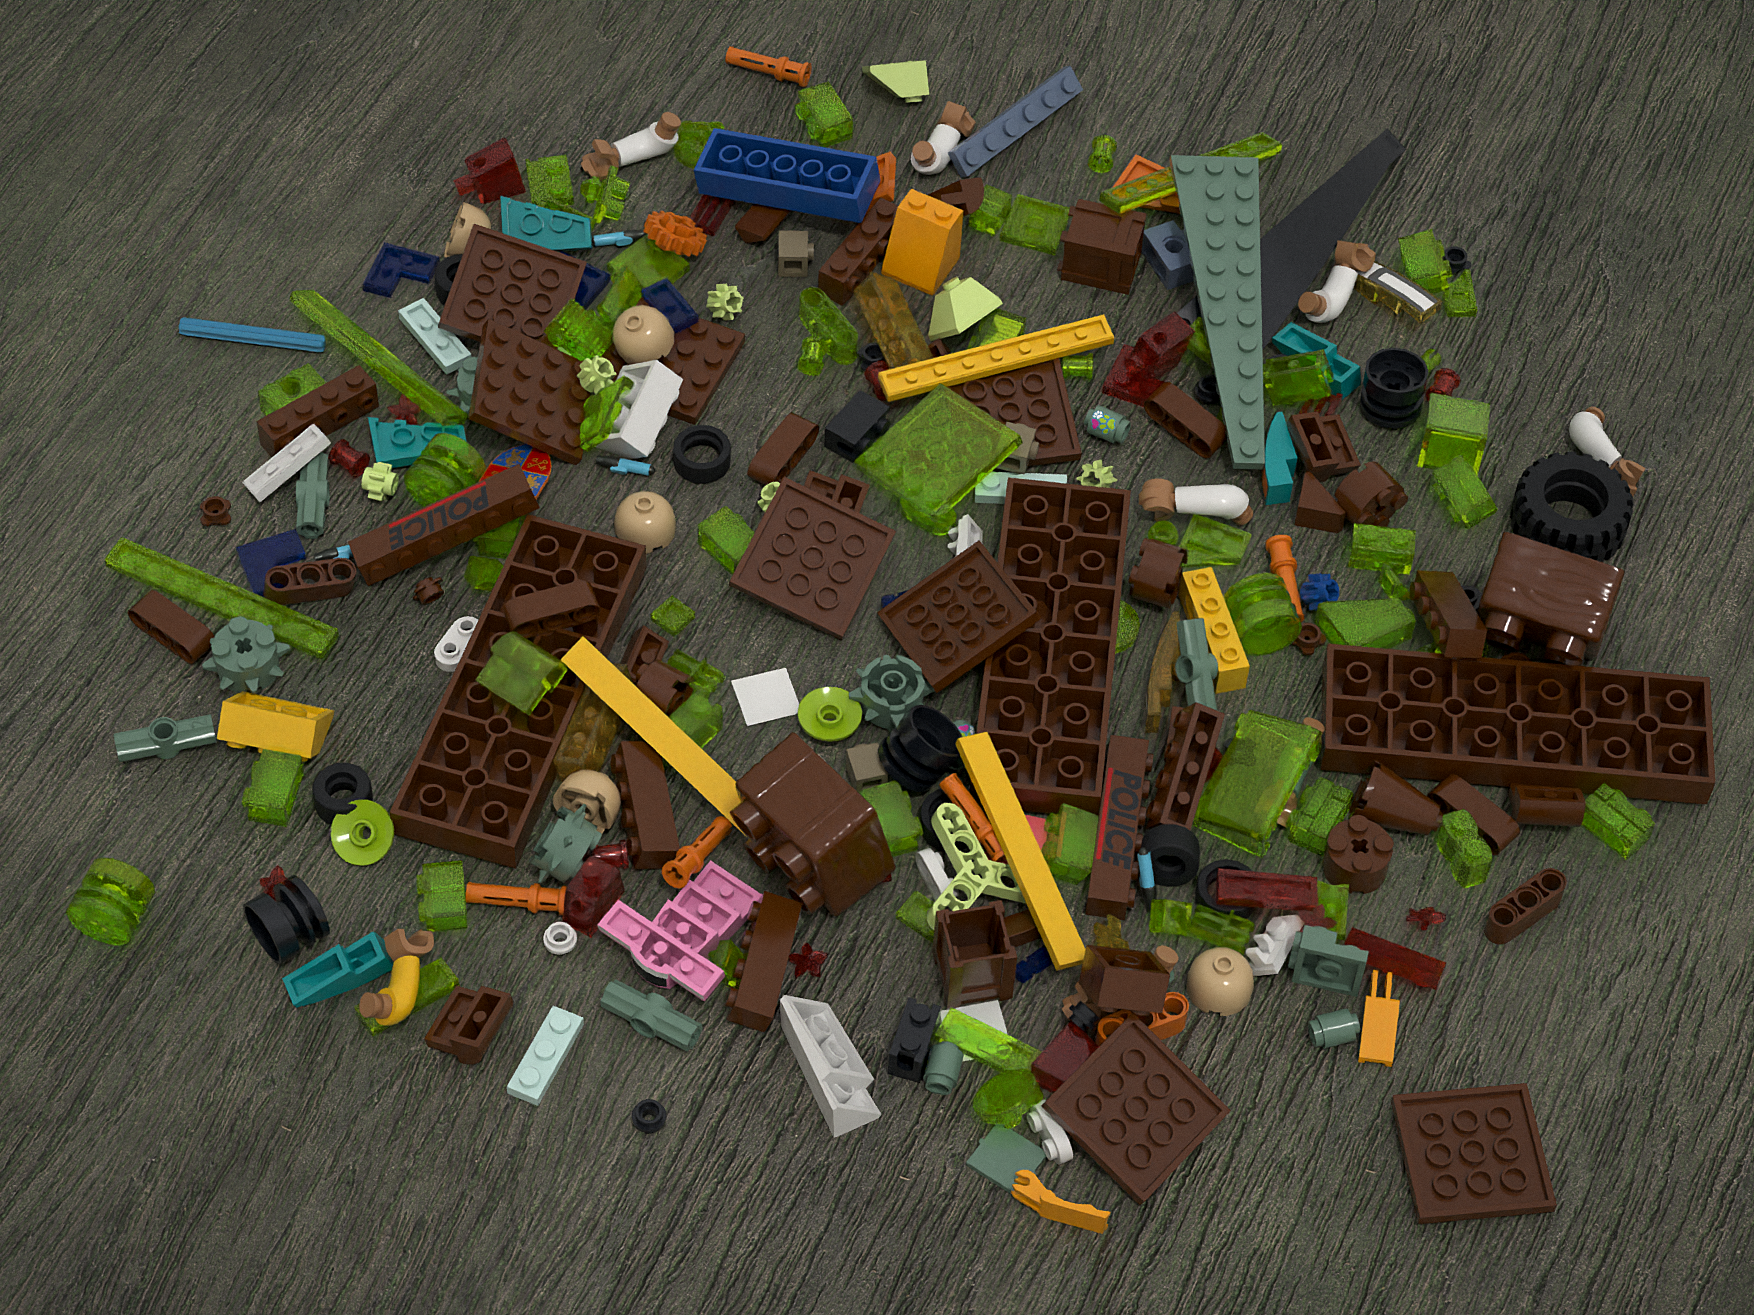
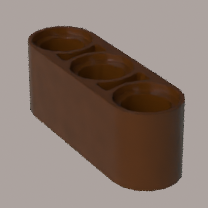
M1163 382L1143 403L1144 410L1154 421L1202 458H1210L1227 441L1226 426L1170 382Z
M793 412L789 413L752 459L747 471L748 477L764 485L771 482L781 483L782 479L789 476L814 444L819 433V425Z
M346 558L275 566L269 569L265 575L263 596L267 602L273 605L344 597L351 593L353 589L356 567L353 562ZM336 575H343V576H345L347 579H346V580H339V579H336L334 576H336ZM311 579L314 580L316 583L307 584L303 580ZM280 583L285 587L275 588L274 586H272V584Z
M585 580L510 599L503 606V612L512 636L520 640L593 621L601 612L591 583Z
M155 590L149 591L127 611L129 618L135 626L189 664H194L211 648L210 639L215 638L208 627Z
M1449 774L1427 794V797L1440 805L1439 813L1443 814V818L1490 855H1498L1520 834L1519 825L1510 815L1458 775Z
M1546 868L1496 902L1490 908L1484 928L1487 939L1495 944H1506L1560 905L1567 884L1565 875L1558 869Z

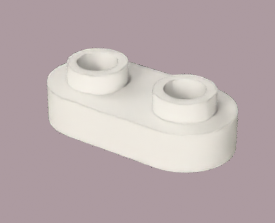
M469 616L457 619L437 644L434 650L435 662L441 670L446 672L455 671L478 619Z
M931 848L916 852L915 859L918 870L936 901L952 882L953 878H948L944 872V862L938 852L934 853ZM958 889L953 890L955 897L959 896Z
M1043 1099L1030 1105V1113H1027V1120L1034 1133L1039 1132L1043 1140L1042 1147L1046 1157L1050 1161L1054 1159L1060 1165L1073 1159L1072 1147L1063 1128L1041 1107L1046 1101Z

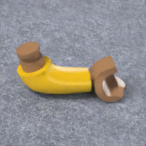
M396 929L384 938L388 955L394 962L388 988H383L376 994L371 992L364 993L359 1004V1010L363 1017H373L381 1025L392 1026L409 1016L415 1006L419 989V958L431 951L434 946L432 931L420 929L406 940L404 929Z

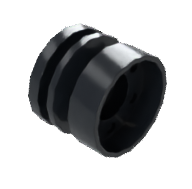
M1387 348L1373 353L1366 361L1359 405L1362 414L1370 422L1386 428H1402L1416 422L1421 415L1429 370L1425 361L1407 349Z
M916 705L899 721L898 727L891 730L888 737L884 738L879 744L877 750L879 760L890 776L905 788L915 792H926L934 786L936 780L943 776L944 771L950 768L960 757L955 743L958 738L963 736L957 726L937 709L927 705Z
M296 875L287 878L285 885L278 883L273 887L276 902L263 892L243 905L245 917L254 936L268 956L277 964L283 963L300 952L297 937L310 947L316 942V938L321 940L330 934V927L320 902L306 883Z

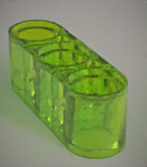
M816 287L802 290L799 297V319L834 362L840 365L852 364L857 359L858 333L824 291Z

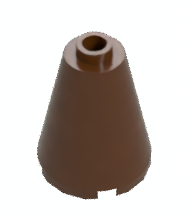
M1373 760L1366 770L1371 776L1370 778L1366 777L1364 781L1361 780L1349 810L1351 814L1348 819L1354 815H1362L1385 828L1428 835L1431 830L1436 832L1443 818V814L1439 813L1440 805L1384 764Z

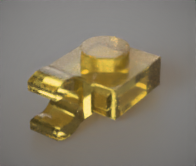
M1111 914L1107 915V927L1099 922L1094 923V933L1097 936L1098 946L1129 949L1128 941L1121 938V921L1119 918Z

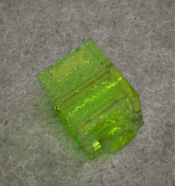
M986 184L983 202L977 211L970 214L969 226L995 237L1010 216L1012 195Z

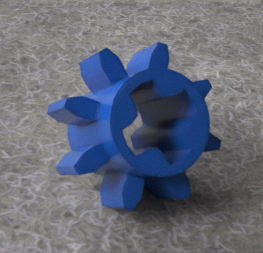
M1309 574V582L1302 583L1300 596L1302 601L1309 605L1310 611L1331 610V603L1338 600L1339 586L1335 580L1330 579V574Z

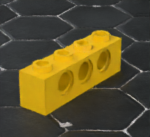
M1212 567L1182 572L1178 596L1187 620L1204 619L1208 651L1215 656L1218 662V673L1215 679H1213L1215 694L1246 688L1250 665Z

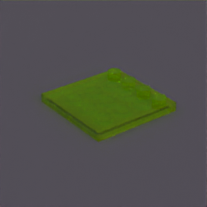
M940 383L860 455L854 463L862 473L936 523L1014 452L1023 441L1018 433Z

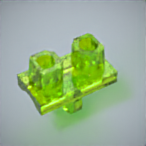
M610 165L607 176L602 182H600L598 177L593 176L591 179H586L581 183L580 193L586 198V201L593 203L594 200H597L592 217L594 222L600 223L603 216L618 221L623 212L625 203L613 199L611 196L624 200L630 182L616 177L617 167Z
M1316 881L1314 886L1312 927L1321 926L1329 931L1338 932L1336 940H1345L1349 884L1330 885L1322 881Z

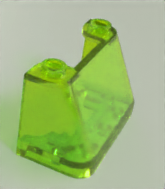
M1249 710L1247 714L1241 713L1236 721L1234 730L1237 732L1203 795L1200 797L1193 825L1263 859L1270 846V843L1265 840H1268L1272 831H1275L1277 820L1303 771H1307L1310 761L1315 762L1322 749V732L1309 725Z

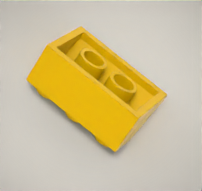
M242 691L222 702L217 739L227 741V745L234 748H246V745L257 747L258 752L262 754L276 755L277 752L289 754V759L308 761V758H312L320 753L334 717V710Z

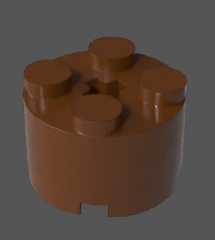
M1372 461L1365 463L1364 465L1367 468L1360 473L1356 469L1352 471L1341 482L1334 496L1338 499V504L1346 511L1345 517L1358 531L1369 532L1374 530L1376 533H1379L1389 525V518L1396 510L1402 508L1407 503L1408 496L1405 494L1404 488L1378 462Z
M1144 538L1139 551V556H1142L1140 565L1133 566L1129 577V583L1132 584L1129 595L1135 599L1170 609L1171 604H1174L1179 593L1183 567L1180 566L1181 563L1187 565L1189 550L1156 539Z
M656 660L650 665L642 664L636 674V681H638L636 687L671 720L673 718L680 720L691 700L694 688L689 686V682H694V678L661 660Z
M1354 815L1350 819L1338 823L1330 831L1324 851L1323 867L1325 878L1333 887L1344 893L1352 894L1353 891H1363V894H1367L1377 890L1386 879L1393 853V839L1380 825L1362 815Z

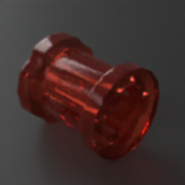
M885 361L872 363L864 372L866 380L873 384L875 395L881 401L887 400L878 380V372L890 369L889 364Z
M1441 368L1436 371L1434 375L1435 381L1427 389L1425 396L1433 406L1444 408L1450 405L1452 401L1451 394L1454 389L1459 387L1461 379L1454 370Z
M345 439L337 441L328 457L330 463L341 465L355 478L364 473L370 461L368 453L355 450Z
M625 839L619 840L618 844L604 846L597 844L592 851L596 873L601 872L603 868L622 866L623 869L629 868Z

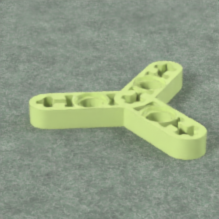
M952 803L941 804L932 816L931 823L957 875L928 911L927 921L929 926L934 930L936 911L944 910L947 906L952 911L968 909L981 893L1026 903L1010 866L988 860L960 807ZM955 842H964L969 847L970 852L964 853L959 851L955 846ZM972 871H973L975 874H981L982 878H980L979 875H973V874H972ZM1000 877H1010L1014 881L1015 887L1009 888L1005 886ZM960 889L964 891L968 901L958 900L954 896L953 890Z

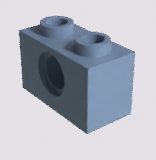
M1174 220L1144 230L1142 254L1165 288L1169 290L1193 282L1194 272L1191 268L1188 243L1185 239L1184 231L1179 229Z

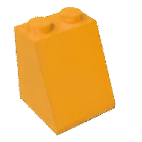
M911 189L897 207L881 274L933 296L960 258L963 210Z

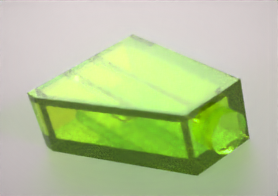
M1399 598L1322 602L1318 604L1314 621L1330 644L1390 649L1410 640L1416 622L1411 609L1405 607Z

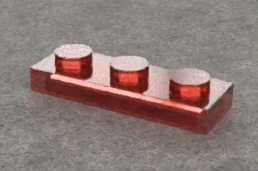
M1218 868L1216 874V904L1316 912L1318 907L1317 877Z
M1353 927L1344 945H1353L1361 950L1369 951L1366 964L1377 967L1385 973L1392 972V975H1398L1411 980L1421 987H1430L1436 990L1446 966L1444 961Z

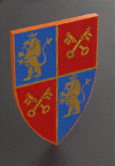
M527 444L513 447L498 455L490 463L479 482L520 464L537 500L551 475L550 456L548 453Z

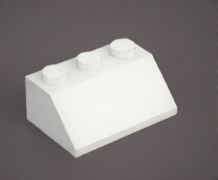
M658 360L623 366L587 443L593 447L628 459L647 457L655 447V439L667 421V413L672 403L679 396V388L683 379Z

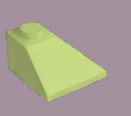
M926 60L862 66L864 74L897 98L905 97V103L922 101V95H929Z
M955 277L942 285L944 290L935 295L928 337L931 341H934L938 338L941 339L960 334L1003 303L999 297L972 277L962 280Z

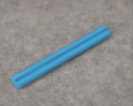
M186 317L181 318L179 323V333L186 336L320 353L324 352L326 346V338L320 334Z

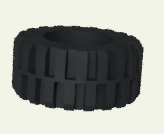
M1559 452L1550 454L1547 459L1542 457L1534 461L1533 465L1528 466L1523 471L1522 477L1519 478L1510 509L1512 532L1519 536L1603 563V560L1606 561L1612 558L1624 542L1633 514L1634 502L1633 496L1630 493L1631 489L1625 480L1621 481L1622 475L1615 468L1611 470L1608 467L1609 464L1602 459L1597 461L1592 459V455L1584 453L1583 456L1576 455V452H1565V455H1560ZM1558 501L1573 502L1589 510L1594 518L1587 520L1569 519L1556 513L1548 504Z

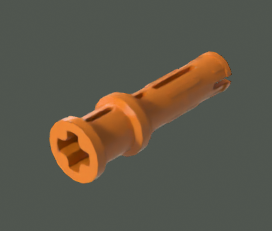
M730 46L725 57L726 64H733L774 75L775 79L780 82L784 80L799 83V86L803 88L807 86L811 76V63L805 62L801 64L790 61L786 56L777 59ZM745 58L763 62V65L746 61ZM790 70L797 71L798 74L792 73Z
M1275 535L1265 542L1266 551L1270 553L1271 557L1270 572L1277 578L1285 623L1292 625L1291 617H1294V623L1297 625L1303 622L1305 618L1294 574L1297 570V561L1292 557L1291 548L1293 542L1292 538L1288 535Z
M954 773L941 781L939 787L945 792L952 803L963 811L979 843L982 844L991 856V861L1002 863L1007 860L988 817L965 788L958 775Z
M718 816L690 846L681 847L676 853V858L668 861L662 867L664 880L674 888L685 887L690 880V876L698 873L703 868L704 859L732 832V829H730L732 828L731 822L723 816Z
M467 883L466 903L525 907L532 913H538L539 910L558 912L560 916H565L567 913L569 901L568 886H562L561 889L541 887L538 883L530 885V888Z

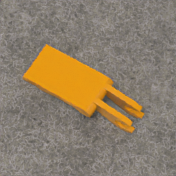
M1373 970L1369 995L1365 996L1358 1062L1365 1063V1061L1392 1067L1400 1000L1390 999L1392 972H1387L1385 978L1384 997H1376L1378 970Z
M1020 1170L1015 1173L1018 1178L1014 1179V1182L1018 1184H1012L1015 1190L1011 1191L1012 1196L1037 1211L1040 1216L1101 1234L1107 1229V1221L1111 1212L1097 1210L1090 1204H1075L1056 1197L1029 1170Z

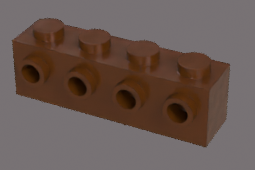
M880 198L864 216L862 223H858L820 268L818 274L819 295L844 306L885 257L898 205L883 198Z
M360 365L354 367L256 421L260 445L273 457L312 424H315L325 436L335 432L379 407L376 383Z
M1417 570L1415 582H1411L1410 599L1415 603L1419 615L1424 619L1426 628L1430 630L1435 644L1439 646L1444 657L1453 660L1481 658L1487 629L1455 574L1445 571Z
M1197 702L1178 711L1173 722V728L1176 729L1173 740L1169 741L1164 752V757L1167 758L1164 770L1162 769L1159 772L1155 782V787L1158 788L1156 797L1147 808L1146 818L1149 820L1146 829L1151 830L1164 824H1175L1191 830L1225 713Z
M621 741L616 754L611 756L610 765L612 773L616 774V787L620 793L622 803L621 824L623 828L627 829L628 834L626 843L627 854L632 856L634 869H662L668 861L676 858V853L680 849L662 757L646 741Z
M767 891L763 892L758 902H752L747 916V920L752 921L750 930L745 929L739 947L744 949L742 959H737L732 973V977L737 978L735 988H729L724 1006L729 1007L726 1020L765 1033L774 1017L802 903Z

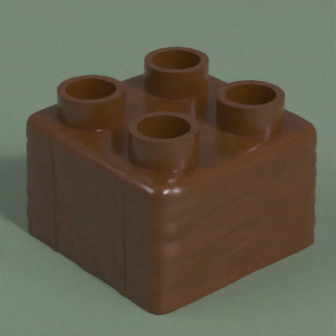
M1503 532L1479 603L1478 615L1487 629L1485 643L1509 652H1518L1522 640L1542 646L1546 649L1543 657L1545 663L1581 666L1583 660H1594L1599 652L1625 571L1618 567L1513 533Z
M792 732L772 751L763 756L760 762L754 764L743 777L736 781L735 787L741 803L730 811V815L741 831L749 838L743 843L745 850L765 873H771L778 866L791 879L785 884L786 890L794 901L802 903L801 909L807 914L811 915L823 906L831 915L839 916L844 910L859 901L862 896L869 893L877 884L896 870L874 807L796 733Z

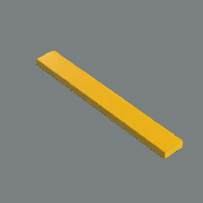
M1103 314L878 372V380L887 402L1111 345L1114 344V335Z
M582 636L564 655L561 661L741 831L730 815V811L741 803L735 787L736 781Z
M988 732L958 738L955 745L1056 971L1083 964L1086 949Z

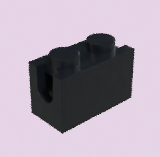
M860 390L825 427L824 447L854 464L861 455L865 456L868 454L874 441L879 436H884L889 430L891 421L886 419V415L890 412V406Z
M908 998L889 1052V1075L921 1083L930 1048L934 1045L940 1027L941 1006L933 1004L932 1009H930L925 1004H917V999ZM901 1055L914 1058L913 1065L902 1063L900 1061Z

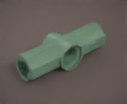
M322 452L300 469V480L296 481V506L298 508L296 529L297 534L304 536L306 539H317L319 535L324 534L325 510L329 508L330 503L328 481L329 458L328 454Z
M1198 618L1176 622L1181 656L1176 661L1175 671L1178 679L1185 683L1188 706L1197 702L1217 710L1213 679H1215L1218 673V662L1215 656L1208 651L1204 619Z
M211 714L174 721L168 717H160L151 722L149 727L114 734L119 762L156 755L161 759H171L177 756L182 749L217 743Z
M616 979L608 984L600 1000L601 1007L628 1020L633 1029L647 1038L658 1036L687 1052L694 1048L703 1030L701 1023L674 1010L671 1003L663 996L652 992L645 995Z

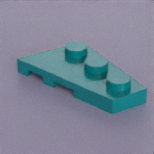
M500 196L502 233L557 252L592 250L590 218Z
M368 417L376 463L391 464L392 468L469 456L463 425L427 422L423 426L408 425L406 420L395 419L394 423L379 422V418Z

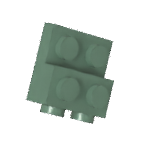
M1304 925L1303 932L1296 931L1288 964V968L1294 969L1291 982L1357 997L1369 951L1361 950L1353 945L1335 944L1338 932L1329 931L1321 926L1312 927Z

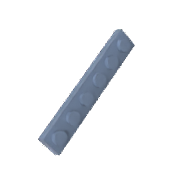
M1071 66L1060 69L948 152L961 178L969 176L1083 91Z

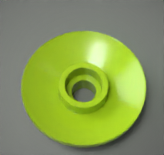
M821 687L809 692L801 700L798 707V720L802 729L811 737L821 741H839L851 736L858 729L862 720V709L858 701L849 699L848 691L838 687Z
M355 800L348 803L357 805V808L349 814H336L331 826V841L337 854L346 862L360 866L371 865L381 860L390 850L394 839V824L390 819V814L380 804L371 800ZM366 827H369L371 830V836L368 839L363 837V830Z

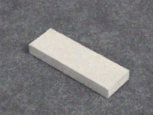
M312 424L242 483L261 502L329 446L331 442L315 424Z

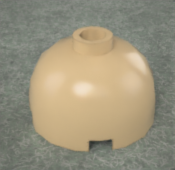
M463 202L453 222L449 239L451 243H446L444 258L464 253L473 224L491 229L490 219L483 210Z
M640 305L625 310L617 318L613 327L612 339L618 354L625 362L631 365L657 360L662 355L666 357L674 344V331L667 317L654 307Z
M640 491L632 493L617 507L614 520L615 535L620 539L646 545V554L653 553V549L662 546V549L665 548L673 540L676 531V519L672 506L663 496L655 492Z
M580 770L570 774L553 795V804L556 811L561 806H564L575 813L585 804L586 814L584 819L596 825V831L603 833L607 828L608 830L611 828L620 811L621 798L618 788L606 774L593 770Z
M1215 947L1202 952L1194 959L1187 975V993L1192 1003L1208 1014L1209 1010L1220 1012V1016H1229L1240 1012L1248 1005L1254 989L1253 970L1248 960L1239 952L1227 947Z

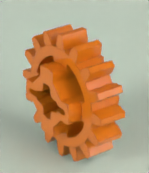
M653 211L652 215H648L643 231L648 234V239L656 240L655 244L660 249L675 252L677 255L685 254L690 257L692 253L698 256L699 252L702 253L707 242V235L702 233L703 229L695 227L696 223L687 216H679L672 212L660 211L659 214Z

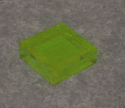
M673 595L651 613V621L673 637L695 619V611Z

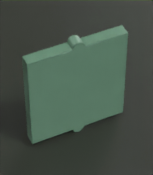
M998 1121L985 1139L981 1138L979 1140V1146L967 1160L966 1166L1011 1194V1191H1015L1012 1184H1018L1014 1182V1179L1018 1178L1015 1173L1020 1170H1029L1036 1175V1171L1047 1157L1042 1148Z

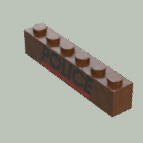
M517 464L348 541V544L367 585L370 586L540 507L520 464Z
M1110 735L1085 915L1125 920L1126 909H1133L1136 889L1130 888V880L1137 881L1139 870L1138 861H1134L1133 858L1134 853H1139L1143 834L1137 833L1138 826H1144L1147 807L1140 805L1141 799H1148L1150 780L1144 779L1145 772L1151 773L1154 754L1147 753L1149 740Z

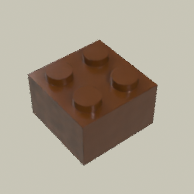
M1086 945L1079 984L1100 1010L1117 1012L1118 1009H1126L1137 1015L1148 1016L1150 1012H1163L1170 974L1149 951Z

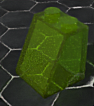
M1430 393L1417 467L1477 478L1487 441L1490 404Z

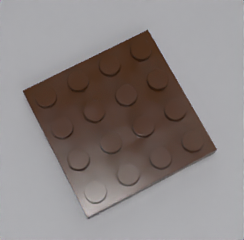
M473 224L440 317L438 328L480 342L483 324L488 319H491L558 350L587 262Z
M637 296L631 307L646 305L656 308L667 317L674 331V344L666 357L662 355L657 359L683 379L679 388V396L672 403L667 415L696 425L744 345L745 333ZM611 338L600 357L609 360L613 365L614 372L617 374L612 379L615 384L622 367L629 364L618 354ZM613 386L607 392L601 390L600 392L610 394Z
M488 319L482 327L468 419L573 465H577L582 460L591 393L581 386L580 378L577 377V374L582 370L579 365L583 361Z
M1059 358L943 388L961 474L1001 470L995 468L997 450L1006 422L1020 423L1036 429L1035 441L1039 442L1036 459H1030L1028 466L1081 460L1082 452Z
M784 477L731 577L729 586L842 641L896 531Z
M980 540L877 612L911 660L921 668L923 676L936 693L1041 619L1037 611Z
M1134 1013L1041 1105L1139 1205L1143 1204L1231 1111Z
M1527 1083L1397 1094L1392 1096L1391 1105L1418 1224L1555 1212L1557 1204Z

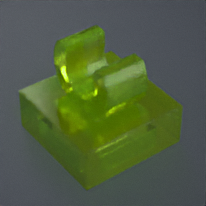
M731 939L719 940L717 950L710 951L708 956L713 961V964L724 970L725 977L722 982L727 987H734L737 978L732 977L733 969L737 959L743 958V953Z

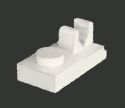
M968 514L958 520L957 527L948 530V535L955 541L949 543L948 548L957 556L978 540L982 543L983 531Z
M1297 914L1273 917L1267 924L1264 934L1254 935L1253 939L1258 943L1259 947L1247 948L1246 950L1247 956L1251 959L1249 964L1253 970V976L1278 974L1293 946L1296 931H1301L1304 922Z

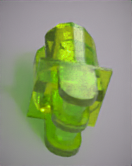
M677 648L674 654L667 660L668 665L694 678V682H689V686L694 688L692 696L703 702L708 701L710 698L709 693L715 692L718 689L717 684L723 683L726 679L722 671L707 663L706 657L699 661Z
M1197 904L1192 923L1186 929V935L1219 947L1230 948L1244 955L1246 951L1244 944L1249 943V932L1254 931L1255 924L1248 919L1234 915L1233 909L1230 915Z

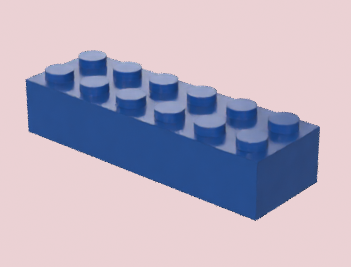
M717 128L713 129L693 170L699 194L862 223L881 181L876 156Z

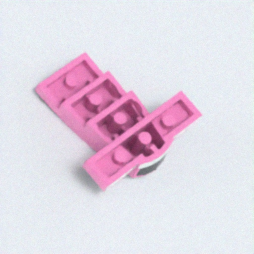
M710 860L693 882L689 880L673 901L667 900L653 922L618 900L597 925L599 931L631 952L633 965L637 973L645 981L657 987L671 989L679 984L705 1002L725 977L724 970L708 959L747 921L752 902H758L762 894Z

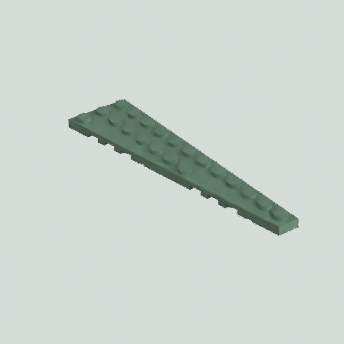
M1170 155V166L1175 191L1179 199V210L1183 219L1185 239L1190 252L1189 258L1194 272L1193 278L1207 344H1209L1210 360L1215 373L1216 389L1220 397L1222 418L1226 426V437L1233 469L1264 470L1258 158Z

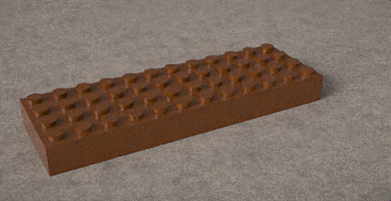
M1008 477L997 563L1037 611L1041 619L985 659L976 734L988 732L1023 811L1095 819L1099 817L1131 490ZM971 781L970 794L976 798L980 806H983Z
M527 514L389 812L390 819L394 824V835L517 868L593 693V690L561 659L582 636L608 658L646 571V545ZM585 580L591 583L601 609L600 615L596 619L528 639L520 640L512 636L503 612V606L507 601L518 596L575 581Z
M1327 643L1322 668L1321 723L1324 725L1325 731L1321 735L1320 770L1370 774L1366 770L1373 760H1377L1400 777L1443 781L1449 774H1455L1467 783L1509 787V783L1580 788L1584 794L1708 804L1715 786L1710 677L1486 657L1453 660L1444 657L1441 653Z

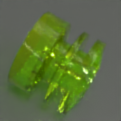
M438 433L432 437L422 450L421 456L404 474V484L412 497L425 507L478 483L486 471V465L476 449L465 440L452 434Z
M1273 573L1253 574L1232 585L1224 594V600L1244 652L1248 655L1272 654L1293 643L1300 635L1302 624L1294 604L1291 603L1292 600L1286 584L1279 575Z
M104 857L95 859L81 882L82 887L77 889L66 909L67 918L78 930L97 941L109 945L121 946L127 944L140 922L139 916L145 913L156 893L154 884L140 870L126 862Z

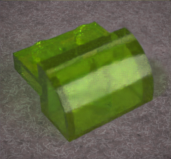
M512 631L503 635L492 646L490 650L494 654L478 675L476 681L530 716L546 691L553 692L569 667L554 655L519 633Z

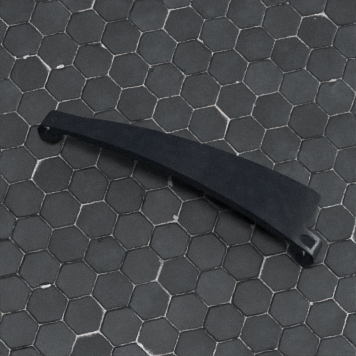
M1388 128L1260 239L1262 350L1334 251L1337 241L1342 239L1388 166L1406 150ZM1195 296L1153 334L1170 355H1175L1198 334L1207 343L1198 297Z

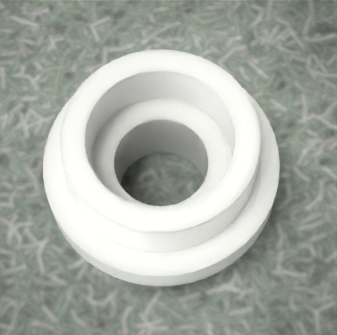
M565 922L553 923L544 933V946L553 954L562 955L569 953L576 946L577 934ZM558 938L565 939L563 942H556L555 940Z

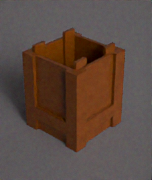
M1078 199L1076 207L1070 206L1068 216L1073 217L1068 232L1062 231L1060 241L1065 242L1063 261L1059 260L1057 271H1061V280L1129 295L1142 253L1147 213Z
M1002 900L989 902L986 906L949 911V909L936 911L932 954L935 964H938L947 1010L959 1008L960 1005L997 998H999V1001L1013 998L1017 954L1015 947L1010 945L1004 923L1005 910Z

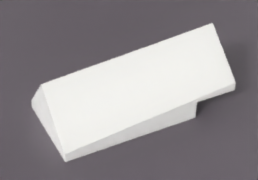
M783 995L780 999L782 1030L833 1137H838L878 1119L881 1113L866 1090L874 1078L829 1004Z

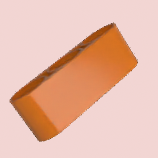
M1178 992L1166 993L1162 1013L1150 1012L1148 1016L1135 1015L1160 1040H1163L1183 1031L1189 1003L1184 995ZM1123 1009L1100 1020L1095 1042L1096 1049L1108 1038L1106 1035H1111L1132 1014L1130 1010ZM1166 1012H1175L1178 1015H1170Z

